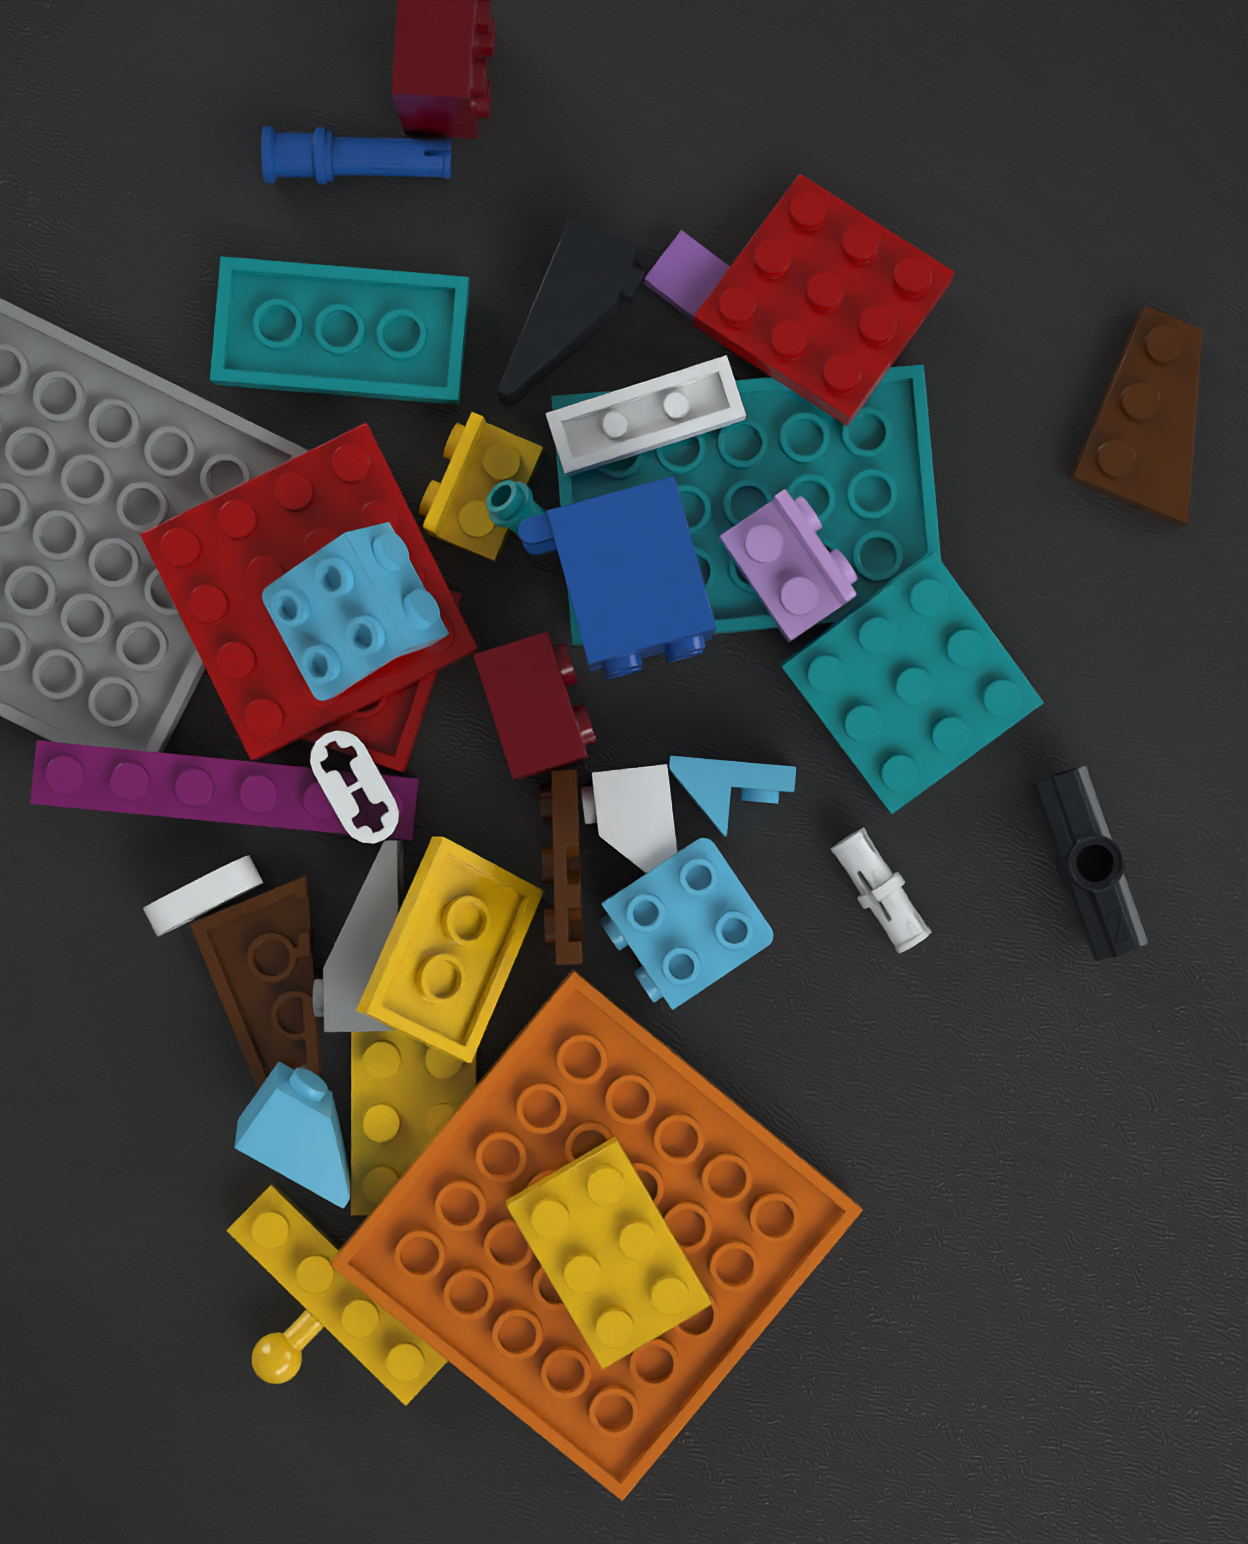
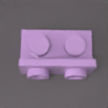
M784 489L775 495L771 502L720 535L719 541L789 643L850 602L857 595L851 586L852 583L857 581V576L844 555L838 549L829 553L815 533L822 528V525L808 502L802 496L793 500L787 490Z

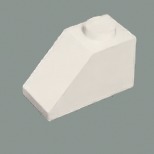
M667 764L592 773L593 786L581 787L585 824L597 823L599 836L645 873H648L677 853Z

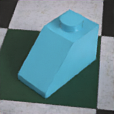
M278 1062L239 1117L234 1148L343 1209L350 1200V1166L333 1093L328 1090L326 1083L315 1073L304 1068L293 1070L285 1064Z

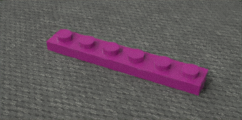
M36 741L30 804L349 834L325 795L312 768ZM323 769L326 773H328V772H330V771H334V770ZM336 770L340 773L347 787L358 782L353 772ZM381 775L395 799L399 811L398 824L393 833L387 838L412 840L418 778ZM362 788L353 791L351 795L359 808V813L352 818L354 826L359 828L367 825L373 833L383 828L380 817L388 812L386 805L383 801L372 804Z

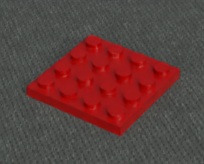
M367 423L140 534L251 761L267 756L480 651ZM390 522L395 534L405 543L409 552V560L423 586L437 602L440 617L449 635L432 646L393 659L334 698L320 701L313 696L262 599L263 591L271 583L343 533Z

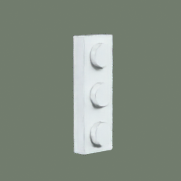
M727 355L545 413L565 477L743 421L746 418Z

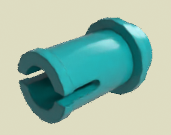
M504 480L490 491L486 500V507L489 510L491 521L496 526L508 527L519 538L518 528L524 519L547 513L533 500L532 491L522 482Z

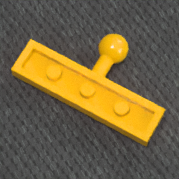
M274 1183L227 1229V1232L306 1308L284 1333H270L261 1338L255 1345L252 1352V1366L256 1375L261 1380L270 1384H281L292 1379L301 1366V1350L323 1327L343 1344L405 1406L448 1362L437 1351L330 1266L331 1259L339 1251L340 1247Z

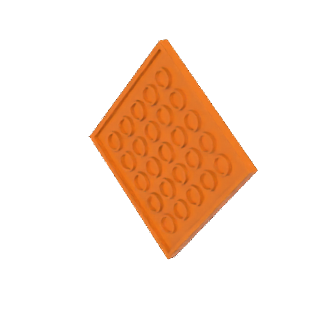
M572 969L334 1255L330 1266L623 1501L851 1226L863 1209L855 1200L575 969ZM616 1136L710 1296L712 1305L602 1370L509 1212L506 1200Z

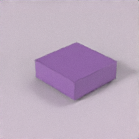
M681 230L646 275L644 285L693 321L695 313L730 266Z

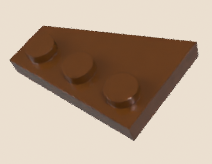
M1148 306L1140 310L1071 473L1070 481L1179 527L1188 525L1203 329Z
M553 770L551 771L552 784H540L541 821H552L553 846H542L543 883L554 884L555 908L544 910L546 946H555L556 965L582 964L584 959L578 771Z
M309 875L191 923L190 927L257 1089H260L278 1062L285 1064L293 1070L304 1068L316 1075L322 1072L319 1017H315L313 1011V985L316 979Z

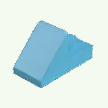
M680 756L669 757L668 770L724 837L727 836L731 788H742L741 801L778 804L779 792L791 793L795 789L796 767Z

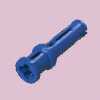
M263 125L261 136L263 179L265 183H275L278 177L315 178L317 184L326 185L328 181H334L335 175L444 177L445 179H451V138L334 137L333 130H327V127H316L314 133L276 132L274 126Z

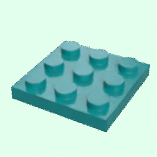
M933 551L928 552L780 663L783 670L891 814L895 813L1044 703Z

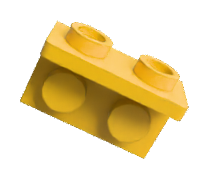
M474 412L470 414L466 426L456 423L443 453V458L451 461L442 482L439 483L435 480L430 482L419 507L418 514L426 517L423 524L424 530L432 537L496 563L510 529L508 527L496 526L491 521L489 510L486 507L487 497L490 491L504 480L522 482L529 487L544 452L543 447L486 423L483 416Z

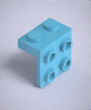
M390 522L343 533L267 586L262 594L263 603L313 696L320 701L334 698L393 659L432 646L449 635L440 617L437 602L423 586L409 560V552L405 543L395 534Z
M707 838L695 840L626 888L622 887L602 901V906L608 913L599 919L604 930L619 951L627 945L631 947L642 964L641 967L633 971L654 1003L664 997L672 1010L769 946L773 940L771 927L716 845Z

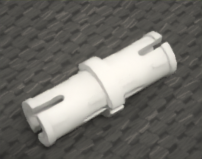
M864 827L830 848L860 892L857 900L863 909L870 907L898 953L910 949L932 933L901 886L905 883L899 872H891L870 840Z

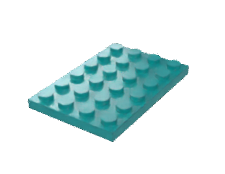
M924 364L890 367L848 427L771 377L735 380L746 413V418L743 421L569 477H565L556 449L561 507L675 476L717 628L714 634L779 629L719 541V536L771 502L773 497L784 489L787 490L793 500L802 496L808 502L822 525V528L815 533L829 553L838 549L844 555L857 576V581L851 584L857 595L850 602L814 626L833 624L928 552H935L941 560ZM613 391L551 396L552 410L564 408ZM568 591L572 645L582 646L583 642Z

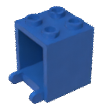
M675 476L547 510V513L526 518L520 523L518 533L523 541L524 549L529 555L540 556L558 551L591 672L603 669L606 680L642 670V658L665 653L667 663L704 653L703 649L706 648L704 641L711 640L717 628Z

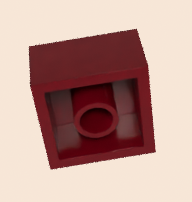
M398 0L391 94L404 134L478 139L479 118L490 119L492 81L488 80V60L483 57L494 58L496 19L492 18V0Z
M547 631L473 655L512 779L521 781L589 759L586 746L597 741L585 704L573 707L567 690V686L576 684L578 681L565 642L553 646Z

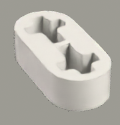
M333 731L324 734L316 741L311 751L310 764L315 777L343 827L352 838L362 843H376L385 840L393 833L398 824L399 811L395 799L366 747L358 737L349 732ZM336 741L341 749L352 746L356 751L357 757L350 761V768L358 782L349 787L346 786L339 772L334 770L326 773L321 767L320 762L328 757L325 746L331 742ZM359 788L363 789L372 804L383 801L387 807L388 812L380 817L383 828L373 833L367 825L356 828L352 822V818L359 813V808L351 793Z
M248 855L152 902L143 909L158 937L263 884V881Z

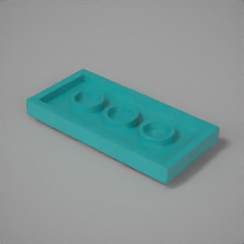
M221 256L210 381L214 385L460 405L470 294L469 277Z

